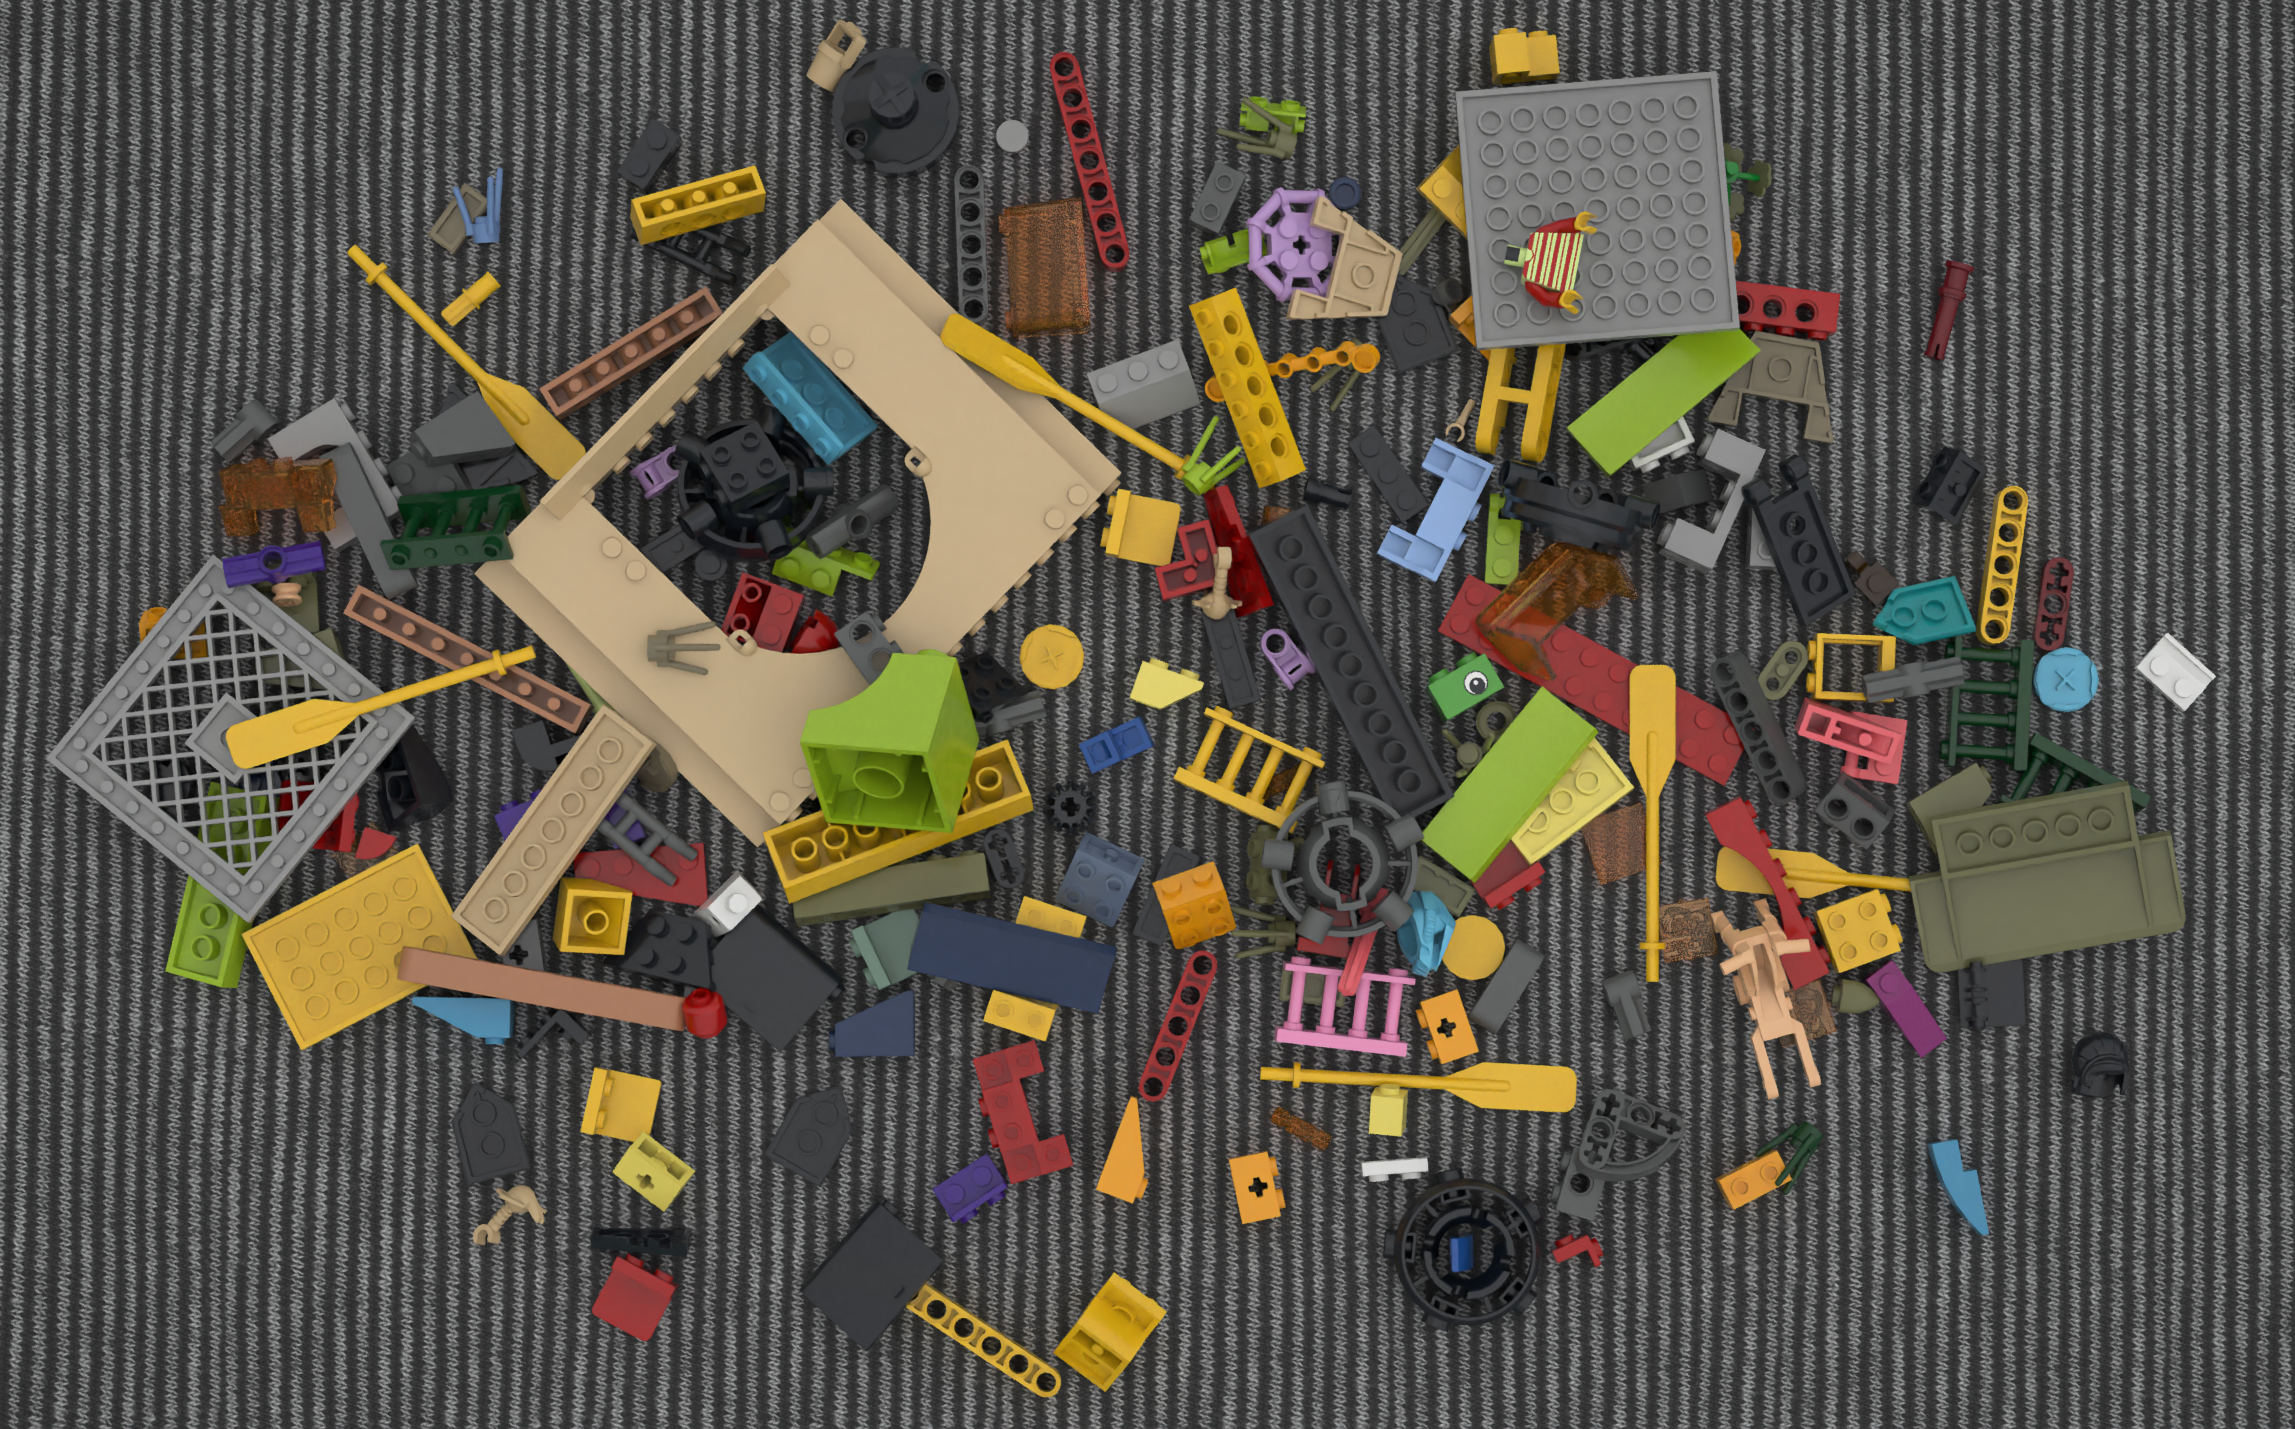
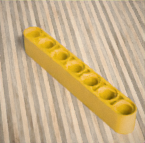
M928 1283L922 1287L918 1296L912 1299L906 1306L907 1309L1037 1395L1051 1397L1059 1391L1061 1376L1056 1368ZM933 1300L942 1301L946 1306L945 1315L940 1318L931 1316L928 1311L929 1303ZM967 1318L973 1323L974 1330L970 1335L962 1336L956 1331L955 1323L959 1319ZM989 1336H994L1000 1340L1001 1349L995 1354H989L983 1349L982 1342ZM1021 1354L1027 1358L1028 1368L1025 1371L1016 1372L1011 1368L1010 1359L1014 1355ZM1040 1374H1052L1056 1380L1055 1386L1050 1390L1041 1389L1037 1384V1378Z

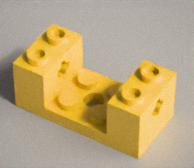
M1024 896L1015 923L1080 938L1087 916ZM993 990L983 1021L1046 1041L1058 1004Z

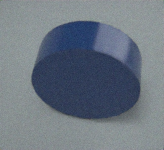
M1341 177L1331 184L1328 197L1337 209L1348 211L1359 203L1361 189L1355 180Z

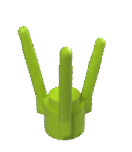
M1218 416L1213 417L1189 461L1182 467V470L1186 473L1181 478L1183 483L1197 496H1200L1202 493L1205 494L1213 485L1246 463V459L1241 458L1216 475L1219 470L1241 451V448L1237 446L1212 468L1205 462H1201L1199 465L1195 464L1219 421Z

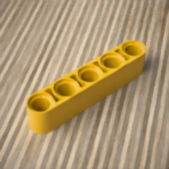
M2009 486L1999 491L1993 502L1976 622V636L1985 645H1995L2004 641L2010 632L2028 507V496L2018 486ZM2006 493H2011L2017 497L2018 507L2016 510H2010L2005 507L2003 499ZM2002 525L2009 526L2013 530L2014 537L2011 542H2005L2000 538L1999 529ZM1997 557L2005 558L2008 561L2009 570L2006 574H2000L1996 571L1994 563ZM1993 589L2000 590L2004 594L2005 601L2002 606L1998 607L1991 603L1990 593ZM1989 621L1999 625L2000 634L1997 639L1990 638L1985 632L1986 624Z

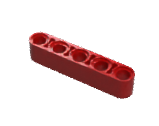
M1198 951L1189 958L1140 1078L1139 1092L1148 1101H1159L1166 1095L1217 970V961L1213 954L1208 951ZM1198 956L1208 957L1212 963L1210 972L1205 975L1196 973L1193 969L1195 958ZM1187 986H1194L1199 991V1000L1194 1005H1186L1181 1000V991ZM1176 1016L1183 1017L1187 1022V1030L1178 1036L1173 1035L1168 1028L1169 1021ZM1170 1047L1173 1049L1175 1060L1172 1064L1164 1066L1158 1063L1156 1053L1160 1048ZM1156 1077L1161 1080L1163 1089L1160 1094L1150 1096L1144 1091L1143 1086L1148 1078Z

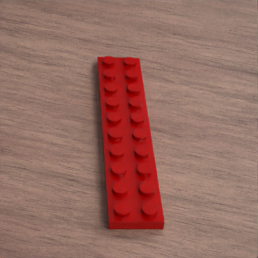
M1467 575L1437 632L1479 655L1485 653L1490 661L1540 688L1543 686L1551 694L1630 736V673L1639 665L1474 576ZM1676 686V761L1725 786L1745 749L1731 718L1726 712Z

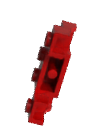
M1032 1040L972 1059L983 1097L978 1098L983 1117L990 1116L993 1128L988 1130L989 1138L993 1149L997 1147L1000 1149L1010 1183L1014 1184L1073 1166L1074 1164L1064 1134L1039 1141L1022 1087L1021 1078L1045 1071L1036 1041Z

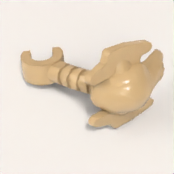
M1217 547V554L1213 555L1216 574L1213 590L1210 593L1207 590L1204 591V597L1200 600H1192V605L1200 606L1208 617L1215 620L1225 617L1229 609L1242 606V601L1233 600L1225 594L1228 569H1230L1232 561L1231 547Z
M515 1186L508 1192L497 1188L496 1192L499 1194V1198L505 1200L506 1205H503L495 1213L488 1224H481L475 1229L473 1242L474 1244L485 1245V1238L488 1234L487 1241L489 1243L499 1244V1229L513 1213L529 1212L536 1223L543 1224V1213L545 1214L547 1210L539 1205L534 1191L528 1186Z

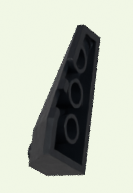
M388 686L380 688L385 693L391 691ZM412 724L375 770V772H380L383 791H377L388 832H394L437 816L454 802L444 771Z

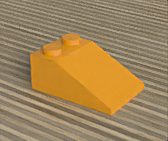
M1131 1095L1096 1190L1133 1204L1135 1197L1142 1199L1148 1179L1143 1178L1145 1172L1137 1097Z

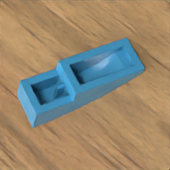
M1947 1139L1927 1143L1932 1165L1950 1202L1977 1234L1988 1235L1989 1231L1977 1169L1963 1170L1958 1140Z

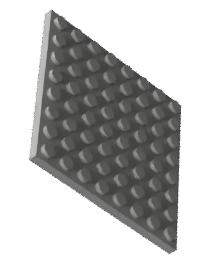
M1717 71L1455 92L1476 351L1739 330L1740 324ZM1584 211L1596 215L1597 218H1592L1587 222V226L1597 228L1596 233L1580 232V234H1584L1573 290L1580 294L1583 300L1576 299L1571 303V305L1579 310L1578 313L1572 314L1565 308L1558 309L1540 305L1526 292L1525 285L1520 283L1523 267L1504 264L1507 246L1527 248L1530 233L1536 232L1539 227L1557 220L1577 217L1578 214Z

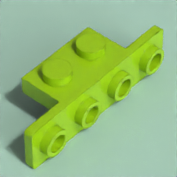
M784 525L787 534L794 530ZM804 540L790 554L776 560L772 574L833 596L842 570L868 580H873L879 569L880 562L874 560L866 553H856L842 546L824 558L819 559L808 547L806 540Z

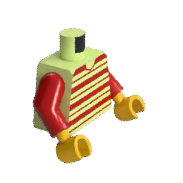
M1584 211L1578 214L1577 217L1557 220L1539 227L1536 232L1530 233L1527 248L1507 246L1504 264L1523 267L1520 283L1525 285L1526 292L1540 305L1558 309L1565 308L1572 314L1578 313L1579 310L1571 305V303L1576 299L1583 300V297L1573 290L1584 234H1580V232L1596 233L1597 228L1587 226L1588 220L1597 218L1596 215Z

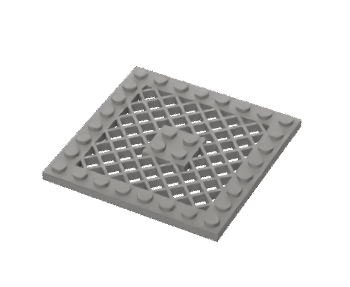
M212 555L46 759L248 923H251L417 718L401 705L395 703L356 717L355 734L336 735L330 741L334 743L335 759L319 761L318 748L316 746L311 748L312 762L296 763L295 754L288 756L289 764L273 766L272 761L265 763L266 767L248 769L238 767L232 759L226 741V733L231 726L257 717L244 705L260 704L262 716L268 714L267 703L283 701V708L290 707V700L306 699L308 701L316 697L329 696V700L336 701V697H338L343 702L356 703L385 692L251 584L228 588L224 576L223 562ZM219 602L227 608L214 610ZM228 615L229 632L213 633L212 616ZM235 615L252 629L236 631ZM205 621L207 634L193 635ZM253 635L255 652L239 653L237 637ZM260 635L277 649L262 651ZM230 638L232 654L216 656L214 639ZM207 640L209 657L193 659L191 642ZM184 646L186 659L172 661ZM278 655L280 672L264 674L262 657ZM285 655L303 670L287 671ZM255 658L257 675L241 676L239 660ZM232 661L234 677L218 679L216 662ZM209 663L211 680L195 682L193 665ZM186 666L188 682L172 684L170 667ZM164 671L165 685L151 686ZM304 676L305 693L289 694L287 677ZM311 676L328 690L312 692ZM281 678L282 695L266 697L264 680ZM258 681L259 698L243 699L242 682ZM235 683L236 699L227 692L220 699L218 685ZM212 686L213 703L197 705L196 688ZM189 689L190 705L174 707L172 690ZM165 691L167 708L151 710L150 693ZM143 696L144 711L130 712ZM212 709L199 725L198 711ZM191 711L192 728L176 730L175 713ZM168 714L169 731L153 733L152 716ZM145 717L146 734L130 735L129 718ZM361 717L369 722L363 730ZM122 722L123 736L110 737ZM191 735L185 744L193 752L178 753L177 736ZM170 737L171 754L155 756L154 739ZM147 739L148 757L132 758L131 741ZM354 740L341 756L340 741ZM124 742L125 759L109 761L108 744ZM100 748L102 760L95 755ZM195 757L196 774L180 776L179 759ZM202 758L219 772L203 773ZM172 760L173 777L158 779L156 762ZM149 762L150 780L134 781L133 764ZM126 765L127 780L111 767ZM334 765L321 781L319 767ZM313 767L314 785L298 786L296 769ZM289 770L291 787L275 789L273 772ZM266 773L268 790L252 791L250 774ZM220 778L222 795L206 797L204 779ZM227 778L236 785L244 778L245 792L229 794ZM197 780L199 797L183 799L181 782ZM174 783L176 800L160 802L158 785ZM151 785L152 800L135 787ZM313 791L300 806L298 792ZM292 793L293 810L277 812L275 795ZM269 796L270 813L254 815L252 797ZM245 798L247 815L231 817L229 800ZM222 801L224 818L208 820L206 802ZM199 803L201 821L185 822L183 805ZM176 806L178 822L161 807ZM292 816L279 832L278 818ZM271 819L272 836L256 838L255 820ZM248 821L249 838L233 840L232 823ZM225 824L226 841L210 843L208 825ZM201 826L203 842L186 828ZM271 842L258 858L257 843ZM250 844L251 862L235 863L234 846ZM227 847L228 862L211 848ZM251 867L245 875L237 870Z

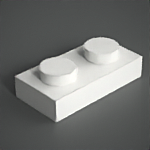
M1426 1157L1361 1162V1175L1369 1176V1182L1389 1180L1388 1174L1401 1173L1402 1179L1421 1178V1172L1428 1171Z

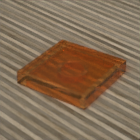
M1641 802L1599 816L1581 829L1600 885L1646 870V815ZM1659 855V865H1660V864H1662V861H1661V858H1660V855Z

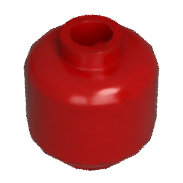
M706 988L696 989L682 1003V1013L686 1028L695 1036L703 1039L713 1038L727 1024L724 1000L716 991L711 992Z

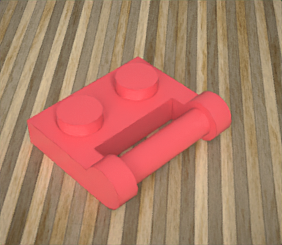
M1849 711V713L1887 727L1902 735L1891 765L1867 757L1866 769L1857 768L1859 755L1847 751L1845 765L1841 766L1840 774L1844 771L1852 778L1897 785L1908 720Z

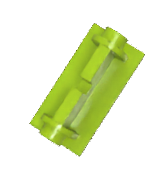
M1249 97V100L1281 122L1293 126L1291 133L1296 135L1297 132L1304 133L1305 120L1299 119V117H1306V107L1300 106L1299 102L1282 100L1281 104L1268 103V99L1263 97ZM1242 103L1241 111H1247V113L1240 114L1239 126H1246L1245 130L1268 132L1269 121Z
M1248 229L1232 233L1235 242L1233 245H1229L1227 237L1223 236L1204 242L1205 246L1199 247L1201 259L1208 275L1222 273L1231 267L1249 263ZM1262 235V257L1267 256L1264 235Z

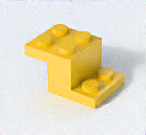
M1114 1272L1091 1300L1053 1353L1106 1392L1131 1362L1148 1335L1162 1320L1167 1311L1161 1308L1153 1299L1148 1298L1133 1287L1129 1281L1121 1278Z

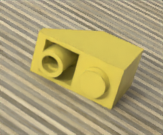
M1151 658L1149 663L1142 661L1130 700L1162 710L1202 691L1204 682L1198 681L1200 675L1181 669L1180 674L1168 670V663Z

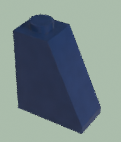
M915 990L905 991L836 1023L835 1030H829V1050H835V1057L915 1056Z

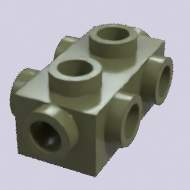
M1257 825V832L1251 833V838L1247 845V853L1250 857V871L1247 874L1246 885L1249 890V898H1255V904L1274 905L1275 899H1280L1273 884L1271 869L1261 867L1264 839H1275L1277 835L1276 826ZM1302 836L1290 839V841L1295 843L1294 852L1297 851L1299 843L1303 844L1305 842ZM1281 870L1283 882L1287 881V871Z

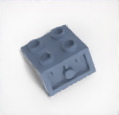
M1086 832L1059 888L1055 901L1113 927L1145 859Z

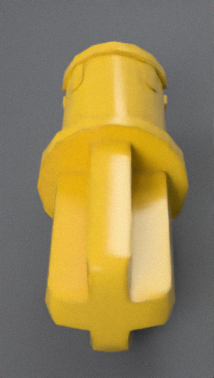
M487 271L483 277L467 290L462 289L463 293L442 310V317L449 325L455 326L475 308L479 310L481 308L479 305L495 290L500 288V284Z

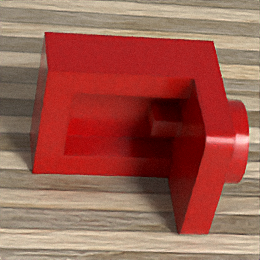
M1572 1234L1566 1235L1554 1241L1556 1247L1550 1249L1556 1263L1586 1251L1594 1267L1602 1265L1599 1257L1603 1256L1601 1247L1596 1238L1590 1240L1587 1234L1576 1238Z

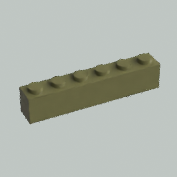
M976 850L960 852L958 857L946 858L945 855H934L926 858L927 861L914 863L913 860H902L894 863V866L881 868L793 902L795 921L797 926L800 927L911 909H923L925 902L944 906L991 899L985 854L978 853Z

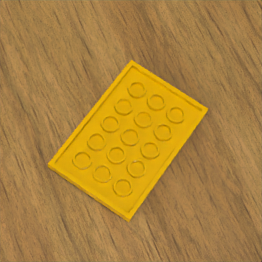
M418 843L241 934L302 1051L428 986L397 979L403 946L478 959L461 925L451 917L454 912Z

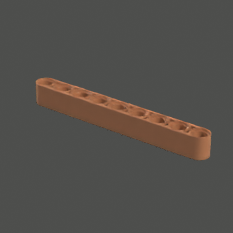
M407 946L402 948L397 975L399 980L665 1029L685 1031L682 1003L686 997Z

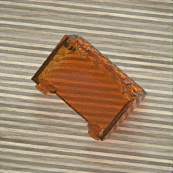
M1081 197L1004 207V214H998L999 234L1006 233L1011 310L1005 311L1006 330H1013V338L1091 333Z

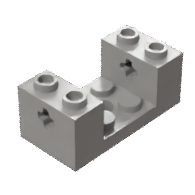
M1717 429L1712 435L1707 434L1702 439L1696 455L1701 457L1698 465L1730 479L1728 483L1726 482L1718 499L1723 502L1720 510L1716 509L1712 513L1705 530L1679 518L1671 524L1667 523L1666 526L1664 525L1656 542L1661 545L1658 553L1701 573L1707 574L1711 571L1744 500L1741 488L1753 480L1766 450L1720 429Z

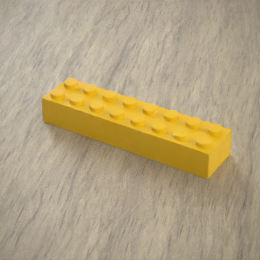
M1007 739L976 751L952 833L827 823L821 810L762 834L790 904L1028 813L1034 809L1031 794Z

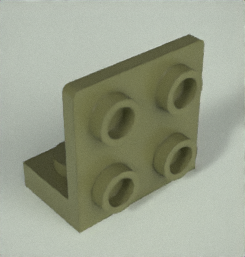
M281 563L267 564L266 568L274 570L281 566ZM317 572L288 577L281 583H297L301 585V592L298 595L301 596L302 603L297 606L279 608L311 634L320 632ZM265 581L251 585L272 601L273 597L276 596L272 593V586L279 583Z

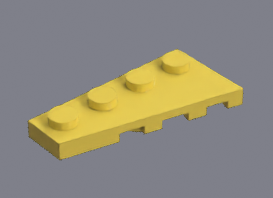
M1594 737L1511 838L1510 842L1528 865L1532 866L1630 793L1634 786Z

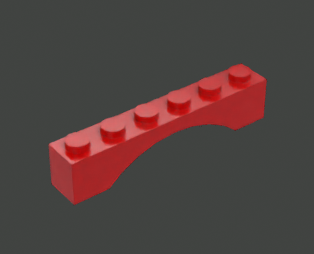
M1737 796L1705 812L1704 814L1719 843L1738 852L1752 862L1771 886L1779 906L1782 923L1781 929L1785 933L1787 940L1809 939L1810 952L1790 953L1779 956L1794 990L1830 973L1826 965L1831 963V959L1823 945L1816 946L1812 935L1817 932L1809 916L1802 918L1797 906L1801 905L1802 902L1794 887L1787 889L1782 879L1787 873L1780 859L1776 858L1773 860L1767 848L1771 847L1772 843L1764 828L1759 831L1757 830L1752 819L1758 816L1750 800L1748 799L1743 802L1742 798Z

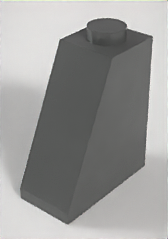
M478 391L416 429L409 440L414 456L420 461L423 460L428 467L505 457L510 454L516 444Z

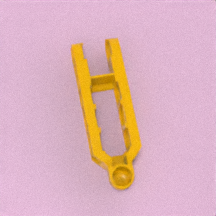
M1566 344L1538 347L1531 391L1509 388L1513 363L1516 364L1517 357H1514L1515 348L1491 349L1475 440L1476 450L1479 453L1496 455L1495 451L1498 446L1501 427H1505L1508 405L1511 402L1528 405L1521 442L1522 459L1542 462L1548 447Z

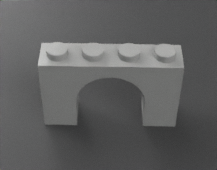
M333 398L268 438L282 464L289 470L319 451L328 448H338L350 442L389 522L401 515L397 502L400 496L403 495L397 485L391 487L385 478L389 474L385 464L380 457L374 459L368 449L373 445L363 429L357 432L351 422L356 417L346 402L340 404L338 400ZM343 507L318 521L333 548L338 552L359 541Z

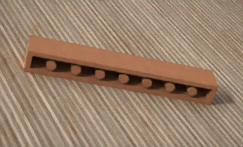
M360 585L357 586L343 613L453 671L493 658L492 653ZM515 665L506 667L507 674L500 676L497 670L471 679L580 735L594 708L593 705Z

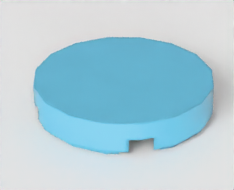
M2068 647L2052 650L2042 656L2034 667L2032 677L2034 693L2040 702L2051 710L2064 713L2079 710L2088 704L2097 692L2099 681L2097 669L2092 660L2080 650Z

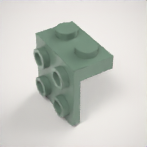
M914 909L892 912L868 925H862L851 931L854 938L848 941L857 958L863 956L868 966L863 969V972L870 987L877 985L881 991L919 973L907 970L910 948L919 922Z

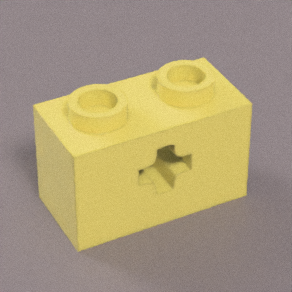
M643 1131L626 1151L612 1173L665 1212L680 1194L695 1170Z

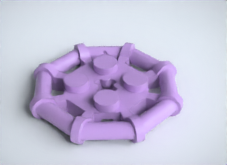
M1277 188L1273 191L1270 199L1252 218H1248L1245 224L1248 227L1249 237L1248 270H1252L1276 295V300L1282 303L1286 300H1291L1292 292L1295 289L1324 298L1326 296L1331 274L1323 283H1321L1317 275L1328 265L1333 268L1335 256H1332L1331 236L1337 234L1309 226L1316 197L1323 196L1327 198L1325 191L1319 188L1315 191ZM1290 203L1308 204L1306 213L1291 212ZM1278 210L1281 217L1275 226L1270 227L1265 222ZM1262 235L1267 238V256L1263 257ZM1299 238L1306 245L1302 255L1299 254L1297 248H1293V242L1298 241ZM1269 263L1273 266L1276 265L1281 270L1279 273L1283 276L1281 281L1265 265ZM1293 279H1307L1309 288L1292 287Z

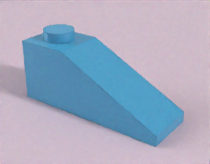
M412 997V1004L477 1038H485V1044H505V1038H513L514 1001L501 998Z

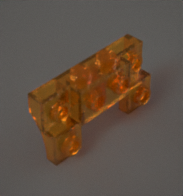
M283 457L273 462H267L265 458L252 460L247 464L229 465L218 471L227 501L219 506L227 537L251 536L258 533L260 530L256 510L297 508L303 533L324 532L336 528L333 512V493L337 475L332 458L292 461V457Z

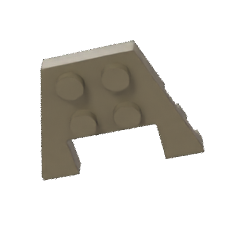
M1755 331L1750 340L1761 351L1727 380L1707 417V422L1736 427L1742 394L1808 406L1803 440L1833 444L1834 437L1833 431H1831L1830 411L1825 391V377L1819 342Z

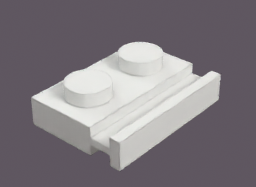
M2165 633L2134 668L2182 712L2186 711L2206 686L2216 677L2169 633Z

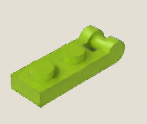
M1490 493L1484 582L1491 585L1517 586L1521 521L1510 518V520L1498 519L1499 510L1504 506L1505 497H1500V493Z

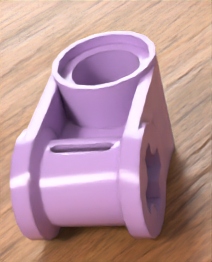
M676 446L666 449L630 471L631 476L638 479L646 492L644 495L646 500L658 496L678 481L679 470H673L670 465V460L675 455ZM647 473L649 474V476L651 477L652 481L654 482V485L652 484L651 480L649 479Z
M1271 629L1262 635L1260 649L1273 666L1278 677L1290 691L1294 689V684L1308 673H1315L1308 658L1296 647L1283 630ZM1276 634L1283 639L1284 646L1280 652L1273 653L1267 649L1266 640L1270 635ZM1300 664V668H1298L1292 674H1288L1292 669H1294L1296 666Z

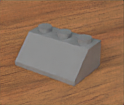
M1178 339L1087 373V380L1098 409L1133 430L1201 404ZM1106 429L1107 432H1108L1109 438L1118 436V435H1116L1115 433H1113V432L1109 431L1108 429Z

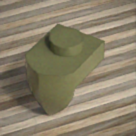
M1839 979L1838 985L1832 986L1830 1004L1835 1005V1012L1861 1013L1868 1011L1880 1002L1877 994L1863 983Z

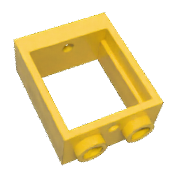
M1826 633L1813 635V641L1809 640L1807 646L1808 660H1812V673H1807L1806 692L1811 693V699L1866 702L1863 693L1822 691L1824 644L1878 646L1877 672L1895 669L1896 636ZM1894 698L1872 703H1891L1894 702Z

